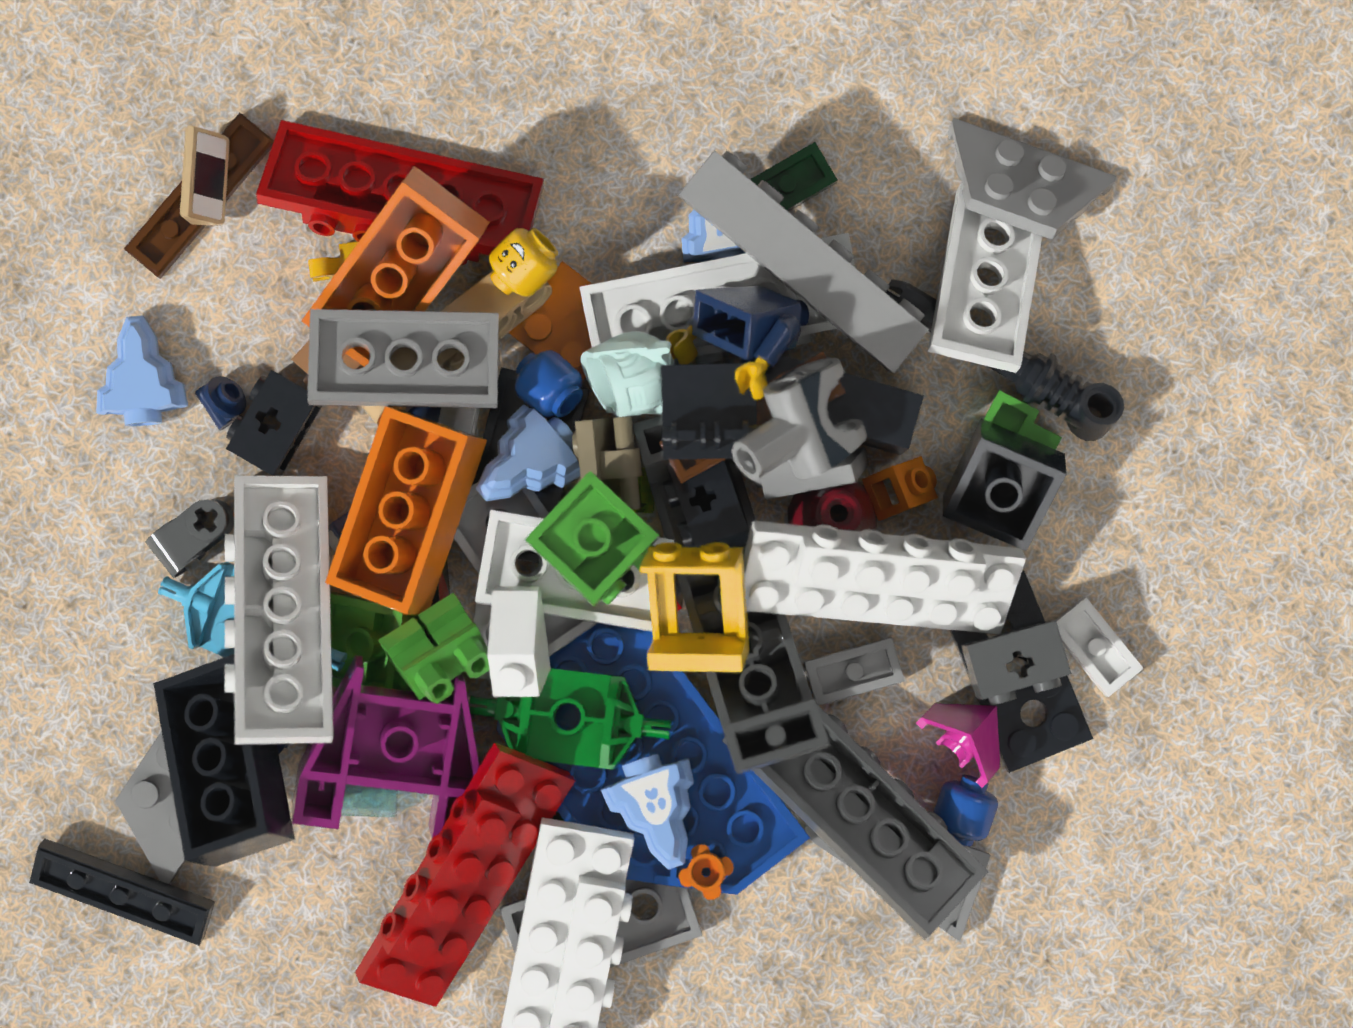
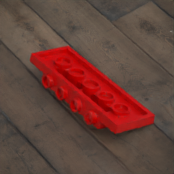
M281 120L256 192L257 204L301 213L303 223L308 224L310 230L316 234L332 236L336 230L352 234L353 238L359 242L415 166L490 222L479 241L460 264L462 266L468 260L479 262L481 254L490 256L491 251L514 229L524 228L530 231L533 228L544 187V178Z
M494 742L463 795L459 796L453 803L450 816L440 833L430 841L427 854L420 866L407 879L403 894L392 912H389L384 917L378 935L355 971L359 983L437 1007L536 846L541 819L553 818L573 786L575 779L566 770Z

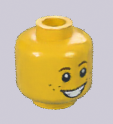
M516 228L491 251L489 261L494 272L490 274V278L506 295L515 292L523 297L532 296L555 275L557 271L555 258L558 256V251L553 243L538 229L532 228L528 231L524 228Z

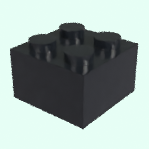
M981 418L943 494L942 516L1027 551L1067 474L1065 453Z

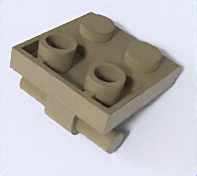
M632 416L575 421L576 431L573 433L572 446L574 454L579 458L580 477L577 484L591 471L632 510L641 509L638 476H642L640 448H635Z

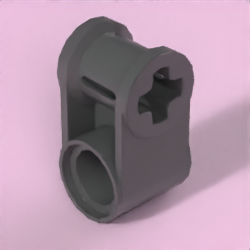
M218 499L199 500L179 516L156 530L146 539L145 543L171 576L176 578L187 571L185 569L186 565L196 558L201 560L208 550L225 538V534H229L233 530V510L226 502ZM205 511L217 512L218 516L214 520L217 528H204L203 523L207 520Z

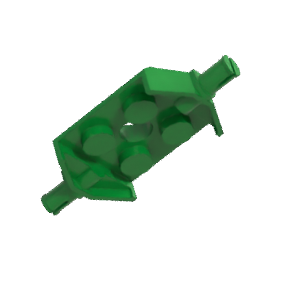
M551 668L539 697L502 696L497 697V699L471 696L469 701L470 704L487 706L486 709L469 707L471 716L494 717V720H499L509 748L541 761L616 770L638 738L647 736L669 740L671 735L670 731L656 730L653 727L671 729L672 720L645 718V715L640 714L629 682L625 677ZM571 703L578 707L581 713V720L576 728L565 731L556 723V712L562 705Z

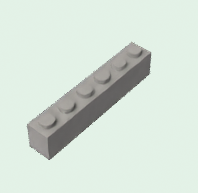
M714 150L677 196L886 370L894 373L929 331L920 322L925 315L903 298L898 304L885 292L890 286L873 271L868 269L863 275L851 265L850 262L854 256L840 243L833 239L827 245L814 234L819 226L799 210L792 215L779 204L784 197L764 180L758 186L744 175L748 167L735 155L726 150L721 156Z

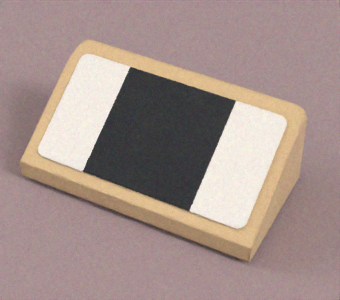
M187 126L185 128L180 215L191 224L221 226L225 222L230 141L225 135L196 126Z

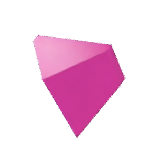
M934 703L916 722L921 729L930 724L946 730L935 743L938 746L944 745L950 748L958 757L961 768L974 758L981 773L976 783L982 788L1001 767L997 706Z

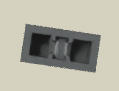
M1056 620L1044 621L961 645L975 696L981 700L989 698L990 705L1014 700L1017 698L1015 690L1032 685L1035 693L1061 686L1060 677L1071 674ZM1014 652L1017 657H1026L1028 663L1020 668V676L1015 671L1007 670L1006 664L1013 661L1012 653Z

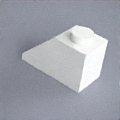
M540 586L494 587L492 591L488 662L493 696L539 697L551 668Z

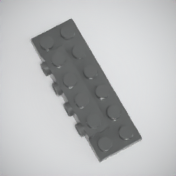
M818 706L830 747L752 771L925 940L989 871L947 831V825L937 814L926 811L914 799V794L908 785L899 779H893L881 767L880 760L873 751L867 747L860 746L847 734V728L839 718L832 714H827ZM724 737L722 741L727 745L726 739Z

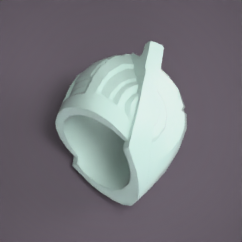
M632 331L612 337L582 353L580 359L583 372L594 394L607 413H614L616 417L662 414L661 365H675L670 352L671 343L669 341H661L650 334Z

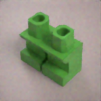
M454 592L418 614L432 643L426 637L422 627L415 618L410 619L378 640L395 671L418 699L421 700L426 696L435 704L440 703L451 695L454 687L450 680L464 671L470 678H478L490 670L487 645L477 625L466 614Z

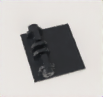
M745 363L661 365L663 460L733 458L732 449L734 443L758 428L757 400L753 398L750 387L744 394H741L736 382L735 372L738 367Z

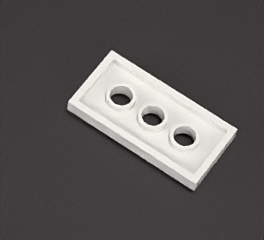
M960 183L955 195L927 352L1016 373L1022 363L1042 236L966 209L962 194L964 185ZM987 229L1000 231L1006 239V244L1000 246L991 244L985 238L984 231ZM983 268L992 270L998 276L999 284L988 286L982 283L978 278L977 270ZM973 309L986 311L991 316L992 325L982 327L975 324L971 319L970 311Z
M490 510L475 597L476 603L491 605L494 587L540 586L544 614L652 632L647 573H640L633 565L630 569L635 577L633 586L629 590L621 592L608 606L600 600L594 607L574 587L567 583L560 573L542 556V569L537 575L525 577L517 572L516 560L520 554L526 551H533L539 554L525 541V538L544 518ZM659 537L653 545L674 542V540Z

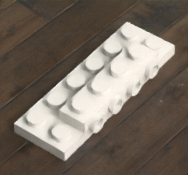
M849 233L820 238L827 245L834 239L853 254ZM747 253L579 287L591 347L622 333L632 331L647 333L661 341H666L669 333L678 329L686 330L689 327L687 321L694 315L696 290L762 286L791 299L802 300ZM853 258V260L850 262V264L855 267L854 258ZM806 303L809 310V320L806 326L801 327L797 345L812 342L810 335L812 333L837 328ZM698 337L693 340L698 351L696 357L697 364H707L723 360L722 352L726 350ZM676 358V359H673V360H674V364H675V365H678V360H677V358Z
M234 475V534H225V562H234V577H225V605H234V620H225V648H234V664H225V692H234L235 744L332 743L330 585L325 583L329 572L327 476Z
M753 521L743 556L747 611L1001 634L1026 557L1021 548L975 544L964 539L946 541L928 539L917 534L897 536L882 534L875 530H863L861 532L838 530L828 525L809 527Z
M548 818L541 819L501 1028H606V1022H600L599 1017L601 1007L610 1008L613 1000L615 980L607 979L610 964L619 965L621 961L624 938L616 936L619 921H629L633 895L625 893V881L634 842V833Z

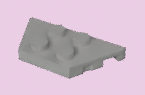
M953 118L948 130V139L954 140L957 152L955 166L958 177L964 185L962 194L966 209L1051 240L1066 228L1070 220L1077 219L1087 211L1090 204L1101 194L1103 196L1106 195L1116 179L1115 175Z
M161 731L115 802L159 880L171 884L185 863Z

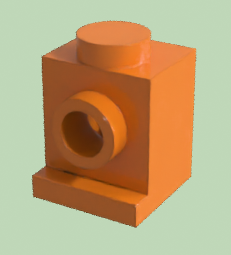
M922 456L896 464L862 479L878 521L938 498L935 491L937 484L936 475L930 467L925 466ZM887 479H890L899 501L894 506L883 482Z

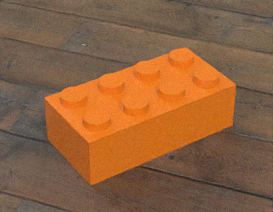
M414 166L310 309L426 311L479 241L490 222ZM310 309L304 316V318L301 320L304 324H306L309 327ZM353 347L346 352L348 356L364 367L370 361L371 355L365 348Z
M385 406L325 583L406 615H418L428 609L434 598L487 440L411 412Z

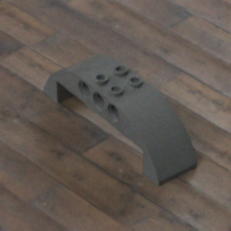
M658 416L633 424V431L638 448H640V455L666 539H672L674 543L684 547L677 527V523L685 521L680 506L670 507L663 486V482L671 480L667 464L670 462L669 460H663V449L659 444L662 441V416ZM727 458L724 461L750 533L752 522L756 521L741 471L733 458ZM707 500L698 502L703 512L711 510ZM746 546L741 547L743 548V556L745 553ZM676 574L693 633H724L719 574ZM747 611L749 654L743 672L705 671L736 774L830 747L816 699H812L786 614Z

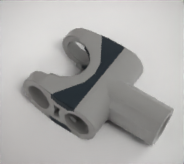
M827 358L807 363L783 374L763 389L773 418L736 441L732 449L733 459L737 467L748 478L758 480L788 459L796 478H812L823 474L846 459L865 441L867 434L861 420L851 419L832 425L828 418V397L832 389L838 384L837 380L844 375L839 359Z

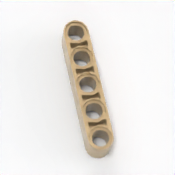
M493 270L440 312L499 313V340L548 300L552 293V287L548 282L532 296L523 297L515 292L506 295L491 280L490 274L494 272ZM399 348L392 354L390 362L399 370H408L416 364L418 356L410 348ZM451 348L442 351L438 356L437 362L444 370L455 371L463 365L465 358L459 350ZM361 406L373 421L379 425L385 406ZM387 406L405 411H409L411 408H413L402 406Z

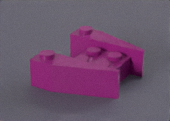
M355 655L332 699V743H309L298 764L292 803V824L339 829L345 787L348 784L432 794L433 799L428 825L431 838L440 833L450 816L453 803L459 796L463 795L479 768L463 675L461 673L452 679L451 683L454 689L451 695L440 703L435 704L426 696L419 700L412 691L361 685L364 671L362 656Z

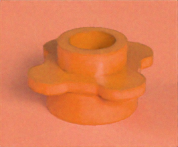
M697 845L691 851L692 859L688 867L680 871L679 881L684 887L693 886L695 889L702 891L706 899L714 900L721 895L720 886L724 878L732 874L734 865L730 858H720L711 853L707 845ZM705 867L711 870V874L707 877L702 874V869Z

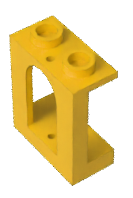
M674 542L660 543L654 547H649L640 565V573L648 574L653 641L647 653L648 669L659 671L743 672L749 654L743 548H729L724 543H709L702 547H682ZM675 574H719L724 633H679Z

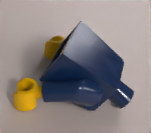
M762 286L696 290L694 315L687 321L689 327L686 330L678 329L669 333L666 341L671 343L670 352L673 359L677 358L681 365H686L697 357L698 351L693 343V340L697 337L745 360L755 359V362L745 363L738 367L735 377L740 393L744 394L750 387L753 398L758 400L764 397L763 389L768 385L764 372L767 368L773 369L785 351L796 347L801 327L806 326L808 323L809 310L806 303L802 300L791 299Z

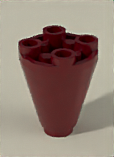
M858 480L854 483L794 494L787 509L789 525L809 527L828 525L838 530L858 532L876 530L877 516L865 487ZM836 504L843 505L848 512V516L843 522H835L830 517V509Z

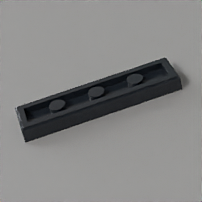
M46 838L37 848L29 883L198 946H200L205 937L215 901Z

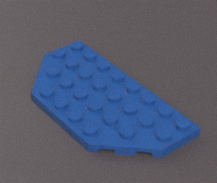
M597 623L549 657L550 668L627 678L640 714L645 715V718L672 720L671 729L653 727L656 730L670 731L671 735L669 740L647 736L638 738L616 770L543 761L568 771L575 779L573 786L558 808V813L565 822L634 833V842L626 880L695 889L693 886L684 887L679 881V873L682 869L688 867L692 859V849L697 845L704 844L709 847L710 852L720 858L728 857L733 862V872L724 878L720 886L721 893L739 894L806 842L810 836L780 797L752 770L736 774L728 746L722 741L725 736L720 719L684 672L648 669L647 653L653 641L652 632ZM571 703L562 705L556 712V723L565 731L576 728L581 720V713L578 707ZM498 720L496 730L503 738V740L506 742L503 730ZM655 754L659 755L662 765L689 758L694 783L687 789L691 808L683 819L688 836L685 864L669 870L650 852L644 835L628 829L621 813L610 811L601 792L602 788L626 778L622 766ZM707 867L703 868V876H709L711 870Z

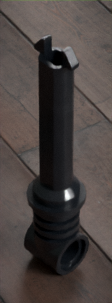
M891 279L888 284L890 286L889 289L899 294L900 297L888 290L885 293L898 304L904 298L925 315L920 322L931 333L937 300L909 283ZM1023 351L1021 367L1016 373L989 367L1015 383L1016 391L1024 396L1022 402L1040 405L1044 401L1046 403L1044 409L1050 411L1052 407L1056 408L1054 414L1058 417L1062 413L1066 414L1064 420L1067 422L1069 429L1082 440L1096 441L1101 439L1123 414L1124 401L1119 391L1105 383L1091 384L1087 381L1082 385V378L1077 375L1075 379H1072L1073 372L1067 370L1064 374L1061 372L1063 366L1058 364L1056 356L1052 353L1046 357L1041 353L1029 355ZM1088 406L1096 408L1102 418L1094 416Z

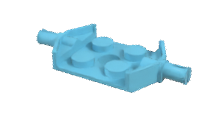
M229 562L218 564L198 583L191 586L177 582L168 576L162 580L160 585L163 587L159 588L158 594L178 601L184 607L188 648L202 647L222 657L234 654V648H225V620H234V605H225V577H234V564ZM331 648V668L340 672L345 664L343 661L347 659V653Z

